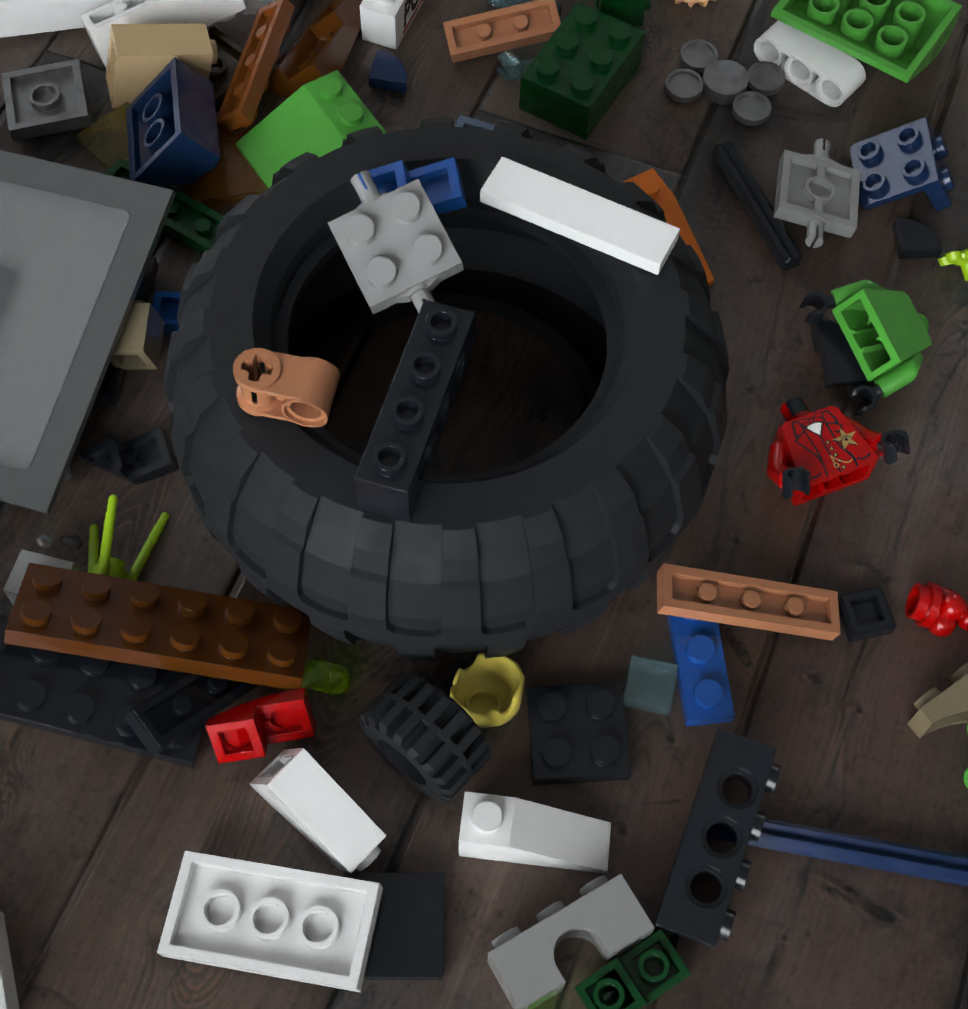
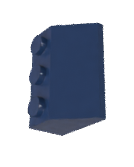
M174 57L126 108L129 175L132 181L154 186L196 183L206 172H211L221 158L213 82Z

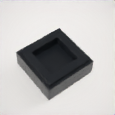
M881 586L838 595L839 617L849 643L892 634L896 629L895 621Z

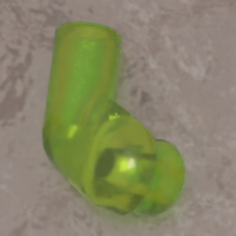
M315 659L305 664L301 688L305 687L306 691L313 689L330 695H339L349 689L351 677L345 667L321 659Z

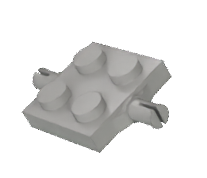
M824 138L817 139L814 142L813 154L804 155L785 149L778 166L773 217L806 226L805 243L810 247L813 242L812 248H818L823 244V231L851 238L857 229L860 170L843 166L830 159L829 151L831 144L826 139L823 145Z
M366 170L361 171L360 173L367 189L364 188L358 174H355L350 182L362 203L355 210L328 222V225L373 314L396 303L411 301L419 314L424 299L435 302L431 291L441 281L464 270L462 261L419 179L394 191L380 194L370 172Z

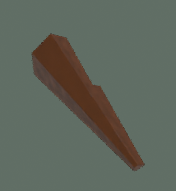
M363 0L331 1L297 37L298 40L288 53L280 55L276 62L277 67L271 70L268 78L269 86L265 92L289 98L306 83L336 70L341 74L361 28L359 6Z

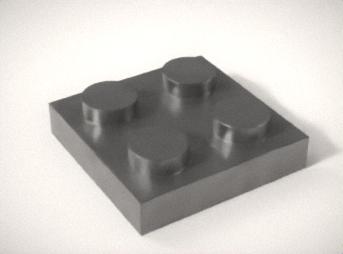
M79 59L1 73L8 129L13 142L92 126L84 76Z

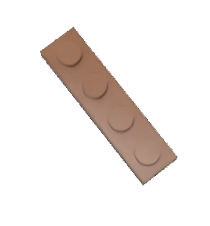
M663 563L657 570V614L831 641L841 634L838 591Z

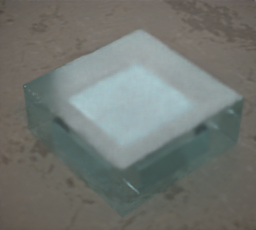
M631 656L623 697L624 706L669 715L678 665Z

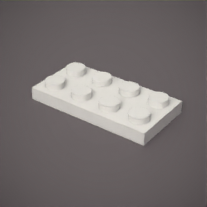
M185 851L157 953L167 958L361 993L383 887L377 882Z

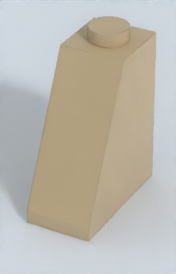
M206 23L111 24L105 78L112 108L130 105L174 57L209 80L211 65L217 63L218 51L216 41L209 38Z

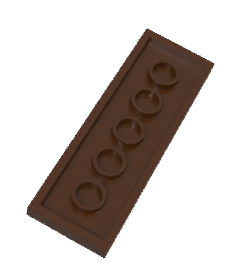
M28 563L5 628L4 643L293 690L301 688L310 619L306 613L288 606L282 607L276 604Z

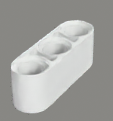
M779 20L754 43V53L760 62L766 61L777 64L783 69L785 79L830 107L840 106L866 80L865 69L856 58Z

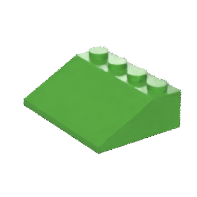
M780 0L773 8L771 17L908 84L934 61L948 42L962 5L951 0Z
M336 70L302 85L237 141L236 148L264 187L268 189L272 186L273 174L278 172L286 163L305 152L316 154L320 158L342 147L343 140L347 138V134L374 126H378L383 134L386 132L339 71Z

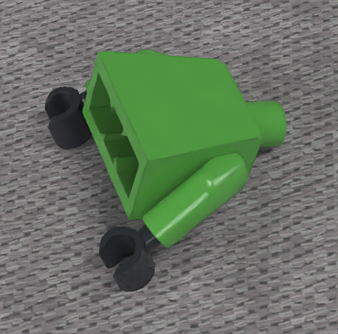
M860 280L833 289L828 296L819 291H812L803 299L799 308L813 306L817 309L807 315L804 320L807 324L818 323L828 309L835 307L832 312L868 382L873 381L874 383L871 387L868 385L858 386L846 395L845 401L854 395L860 396L864 401V407L853 415L859 416L866 413L876 405L878 397L886 398L916 379L923 362L921 351L931 346L932 340L927 332L929 329L927 318L921 313H917L911 299L904 291L888 290L871 280Z

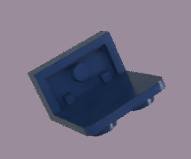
M926 117L859 141L851 146L852 166L854 169L860 170L859 204L862 209L869 210L924 190L936 212L952 206L949 190L955 188L954 178L948 165L944 166L943 159L949 157L948 148L943 135H935Z

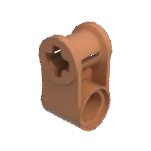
M251 348L239 354L233 363V376L238 384L237 401L240 408L246 413L253 416L289 421L311 428L322 427L327 423L340 378L339 370L330 362L317 357H300L270 351L265 348ZM260 362L265 364L266 373H261ZM252 392L256 393L257 402L253 401Z

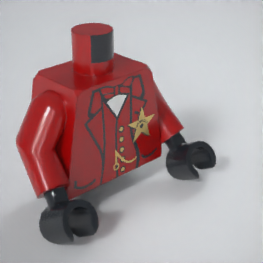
M794 397L782 404L779 409L786 422L779 426L774 442L769 446L766 475L782 489L783 498H790L795 507L867 480L879 459L878 456H883L886 464H893L897 461V452H902L906 455L910 454L909 436L902 430H890L884 434L870 430L850 417L845 416L838 407L834 406L811 413L802 397Z

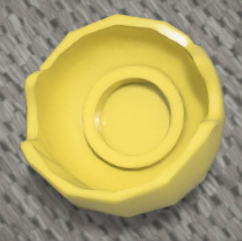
M482 652L477 654L471 666L466 669L458 668L452 682L453 686L450 689V697L470 715L479 728L501 726L510 721L519 711L524 693L525 677L519 664L510 657L503 656L485 659V654Z

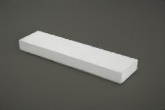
M501 157L480 190V202L656 275H659L679 237L680 228L505 157Z

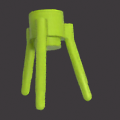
M112 494L108 498L100 556L99 527L97 524H92L89 528L88 573L137 581L139 574L169 519V513H161L128 573L125 570L126 563L123 560L110 557L118 497Z

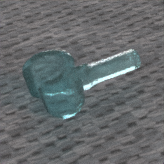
M504 51L498 56V60L503 66L497 67L496 70L507 81L514 82L521 77L534 58L519 60L511 51Z

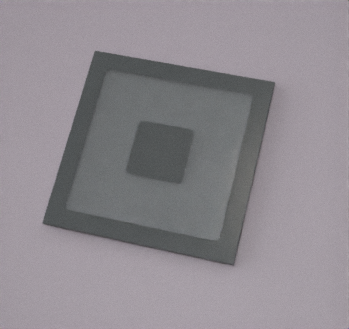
M0 150V501L41 513L51 514L176 196L174 190Z

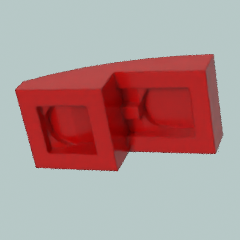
M304 687L267 695L235 706L208 719L205 727L217 761L220 764L266 757L268 744L315 737L316 721Z

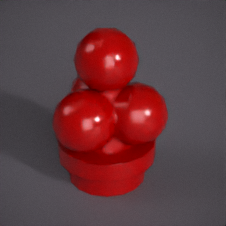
M927 582L925 585L921 583L913 585L905 604V615L907 618L913 619L917 626L928 628L931 634L936 637H946L952 634L956 628V623L961 629L968 631V603L962 595L948 587H941L940 584L934 582Z

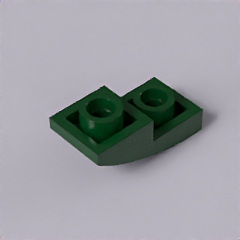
M660 929L620 958L616 957L574 988L587 1009H643L690 977L692 973L664 931Z

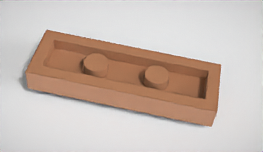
M534 0L443 22L452 63L548 41L561 24L555 0Z

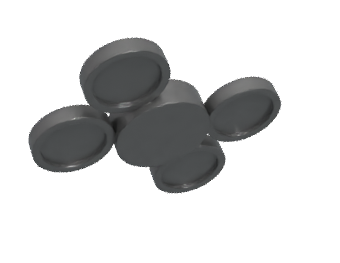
M695 39L686 42L682 46L679 59L685 69H676L668 74L665 81V92L672 100L680 103L693 102L703 92L712 102L723 105L733 104L732 114L738 122L747 126H758L769 119L772 106L766 96L777 94L782 90L785 82V73L777 64L766 61L753 64L747 72L737 62L717 60L718 51L712 43L706 40Z

